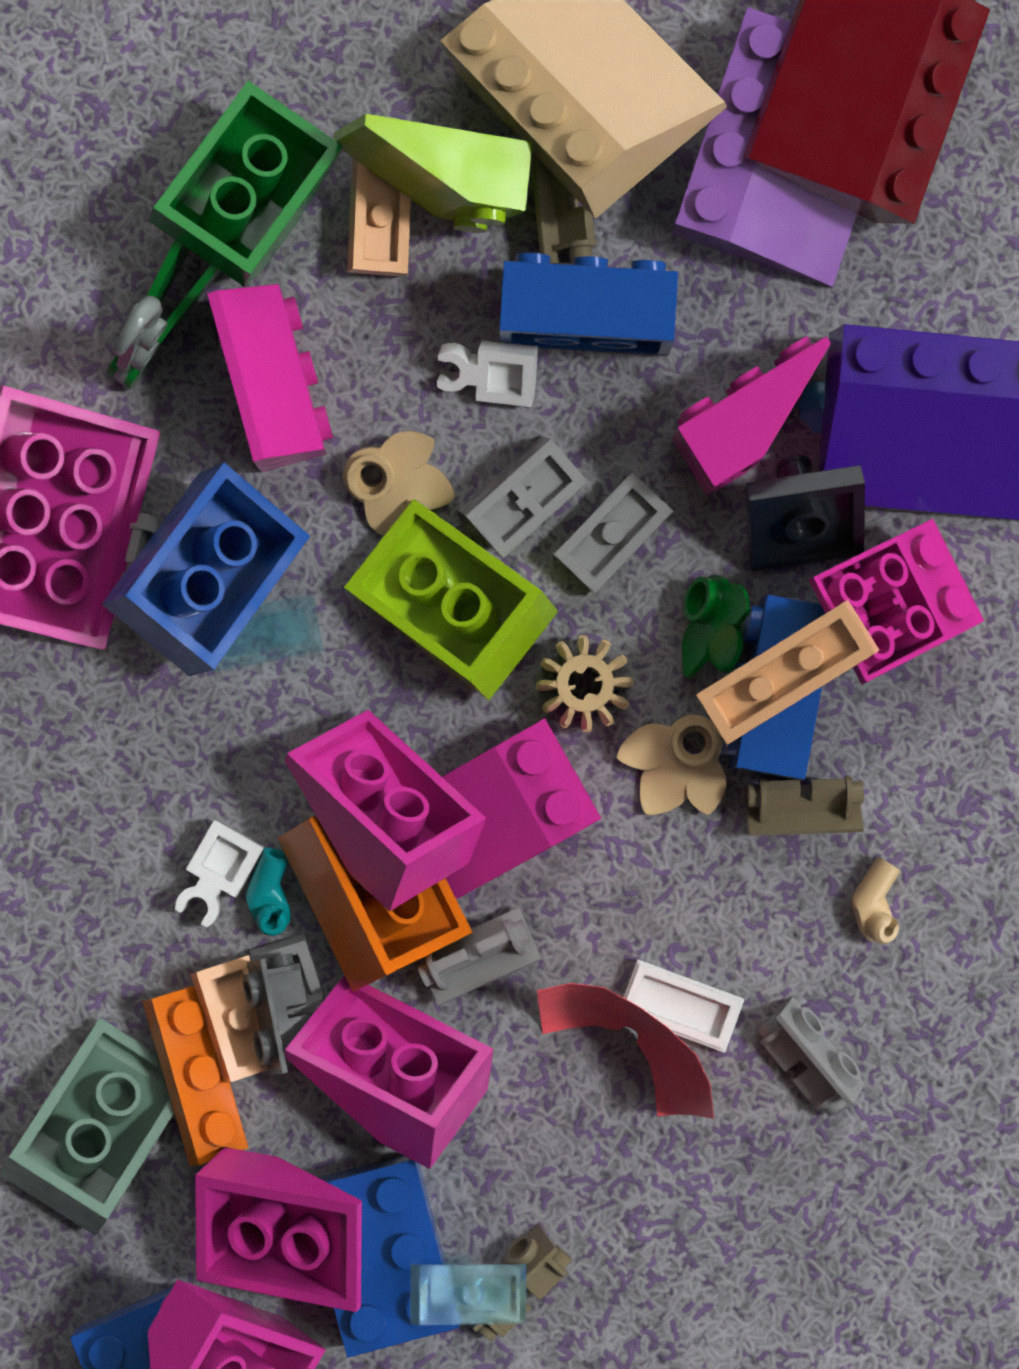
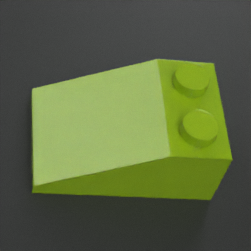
M364 114L334 132V140L343 146L342 150L398 191L411 198L412 201L436 218L454 220L453 228L456 230L474 233L487 232L488 226L504 225L505 219L526 211L533 142L372 114Z
M416 499L410 502L344 586L351 595L488 701L559 612L542 590Z

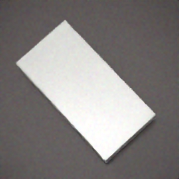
M639 959L636 960L623 998L638 1005L666 1025L675 1035L724 1053L745 1000L742 997Z

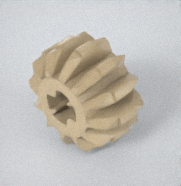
M580 635L577 641L578 656L573 657L569 647L563 641L556 645L557 653L565 662L563 666H560L551 659L544 658L540 666L545 671L556 674L557 678L556 681H537L536 689L542 692L557 691V697L543 704L542 708L545 713L554 711L562 703L567 707V710L560 718L559 726L567 728L572 721L574 713L578 712L581 713V730L583 733H588L592 730L590 712L596 711L601 722L608 727L614 723V720L604 706L607 702L618 709H627L629 701L624 697L613 694V689L632 687L633 678L627 676L613 677L612 672L622 668L627 663V659L624 655H620L607 665L602 659L610 649L611 643L609 641L602 640L598 645L595 656L588 655V637ZM586 669H591L598 675L594 683H601L600 691L597 696L588 693L583 700L577 699L571 693L576 686H569V677L572 673L582 675Z

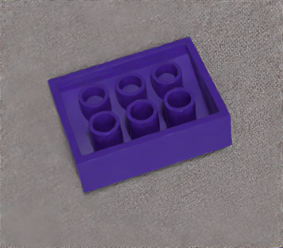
M843 324L829 333L831 344L827 355L825 401L818 472L861 465L865 481V507L1019 521V341Z

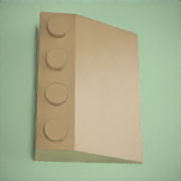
M491 0L484 3L440 40L457 74L520 140L533 142L532 153L595 219L727 108L725 101L624 0Z

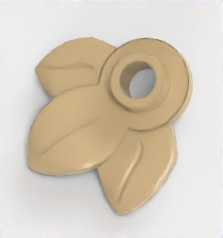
M401 431L390 436L380 448L373 446L361 448L354 452L347 460L343 470L345 487L355 499L364 503L367 522L378 534L385 536L413 499H416L429 510H434L445 506L455 498L454 490L446 475L437 467L427 463L434 448V438L416 431ZM375 465L380 468L383 475L382 480L376 484L368 483L362 475V470L365 466Z
M687 715L675 721L671 727L654 723L646 724L628 736L617 753V759L622 763L643 770L639 793L642 809L647 815L669 812L680 806L687 798L700 812L710 815L719 805L725 794L726 776L717 760L721 754L722 736L713 721L704 716ZM690 732H697L704 738V748L698 754H690L683 747V739Z

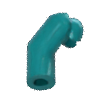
M272 847L263 849L246 890L245 897L257 928L268 936H276L284 932L291 919L290 907L280 884L289 861L283 851Z

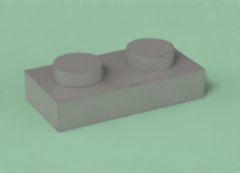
M632 472L553 556L595 595L673 513V510Z

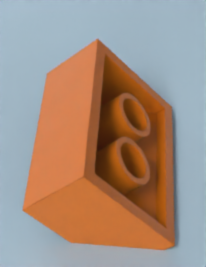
M316 816L307 819L277 838L353 992L473 933L446 878L393 910L388 911L350 875Z

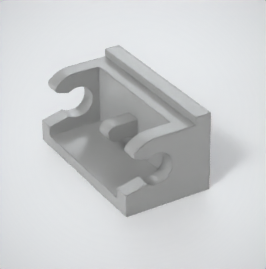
M540 436L461 507L458 512L485 539L484 541L504 558L588 481L550 438Z

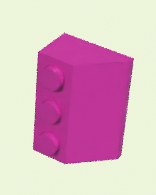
M279 284L226 289L207 293L255 465L261 472H266L327 455L323 441L333 439L334 437L325 405L316 408L313 406L308 386L319 383L310 351L299 353L293 332L304 328L295 296L284 299Z
M177 1279L169 1295L162 1302L158 1314L148 1329L150 1369H315L326 1351L324 1347L282 1316Z

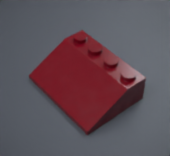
M799 0L743 158L873 222L914 224L990 9L974 0Z

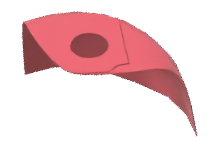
M568 983L537 990L542 1034L589 1026H599L612 1030L630 1027L638 1034L636 1043L642 1050L651 1068L655 1086L657 1117L693 1115L714 1119L711 1084L696 1053L662 1022L638 1005L605 987Z

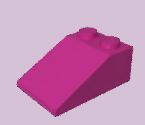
M370 710L364 711L287 753L285 758L287 767L348 872L388 911L393 910L469 864L487 818Z
M545 718L442 776L487 818L469 864L446 877V880L455 898L458 899L602 819Z
M344 975L286 1047L284 1055L287 1060L377 1141L431 1169L487 1092L494 1049L370 985L353 992Z
M224 1147L195 1175L197 1281L357 1312L361 1308L362 1200L277 1156Z

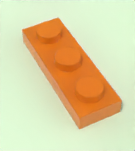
M194 985L142 1001L189 1166H198L210 1162L224 1147L239 1150L248 1149L230 1083H224L205 1023L204 1011L200 1006Z

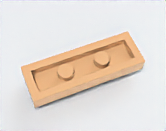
M849 600L696 695L728 745L880 650Z

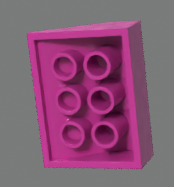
M0 385L1 625L105 650L114 614L110 613L102 603L121 579L122 573H125L127 566L125 558L132 533L129 529L130 523H137L161 431Z

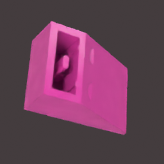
M808 336L798 340L778 354L779 358L774 361L776 366L774 369L763 374L759 366L729 384L730 388L725 391L728 397L714 405L708 396L680 414L681 418L677 420L679 427H677L672 441L707 497L755 468L765 456L831 343L827 336L812 344Z
M934 519L808 579L825 614L849 600L880 651L853 667L861 685L984 622Z

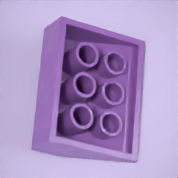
M747 7L718 93L725 101L727 108L708 123L672 235L832 288L857 214L743 158L791 21Z

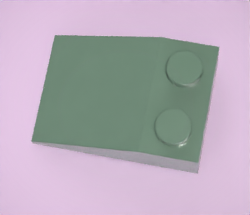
M99 1018L0 1171V1176L88 1232L96 1235L113 1212L174 1114L157 1053L107 1021Z

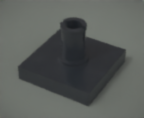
M790 455L780 460L776 465L778 478L746 483L748 552L752 571L849 557L863 553L865 538V481L861 465L812 473V463L807 456Z

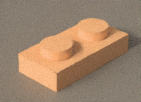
M354 158L352 159L347 272L403 277L408 274L411 198L398 191Z
M249 955L190 974L200 1006L204 1011L205 1023L224 1083L234 1082L268 1070L267 1064L261 1065L259 1063L254 1047V1032L260 1030L256 1008H249L243 991L242 979L244 974L249 973L247 962L251 961Z

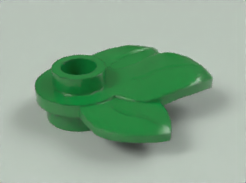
M715 574L707 578L703 576L697 577L688 587L683 604L684 614L691 622L682 639V665L684 677L690 679L709 660L721 672L730 673L733 671L743 650V635L739 625L750 614L749 596L742 585L738 583L730 584L725 577Z

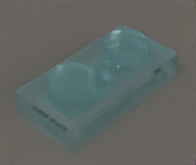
M310 595L260 605L217 667L212 670V673L324 652L314 596Z
M411 1264L410 1324L526 1323L527 1264Z

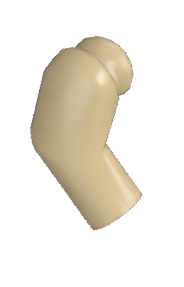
M878 856L853 893L851 906L859 932L870 942L888 944L897 937L899 924L897 919L892 917L886 894L901 871Z

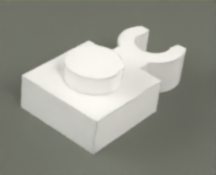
M482 340L478 354H471L463 345L457 343L443 344L438 354V361L452 362L457 365L460 371H441L437 380V387L444 391L454 392L463 389L466 385L476 386V401L532 407L535 398L538 346Z
M214 820L186 868L187 871L200 877L196 886L185 889L178 896L175 910L182 913L192 898H202L207 903L208 911L201 925L206 928L212 925L220 913L218 897L223 890L235 898L238 897L265 847L220 821Z

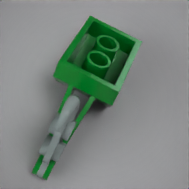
M247 81L152 209L148 221L175 240L147 296L133 307L119 329L120 335L112 349V353L116 356L107 369L106 374L130 390L143 374L159 348L221 271L245 287L269 263L295 227L337 161L343 146L259 87ZM191 250L211 265L169 319L165 321L160 318L163 311L161 304Z

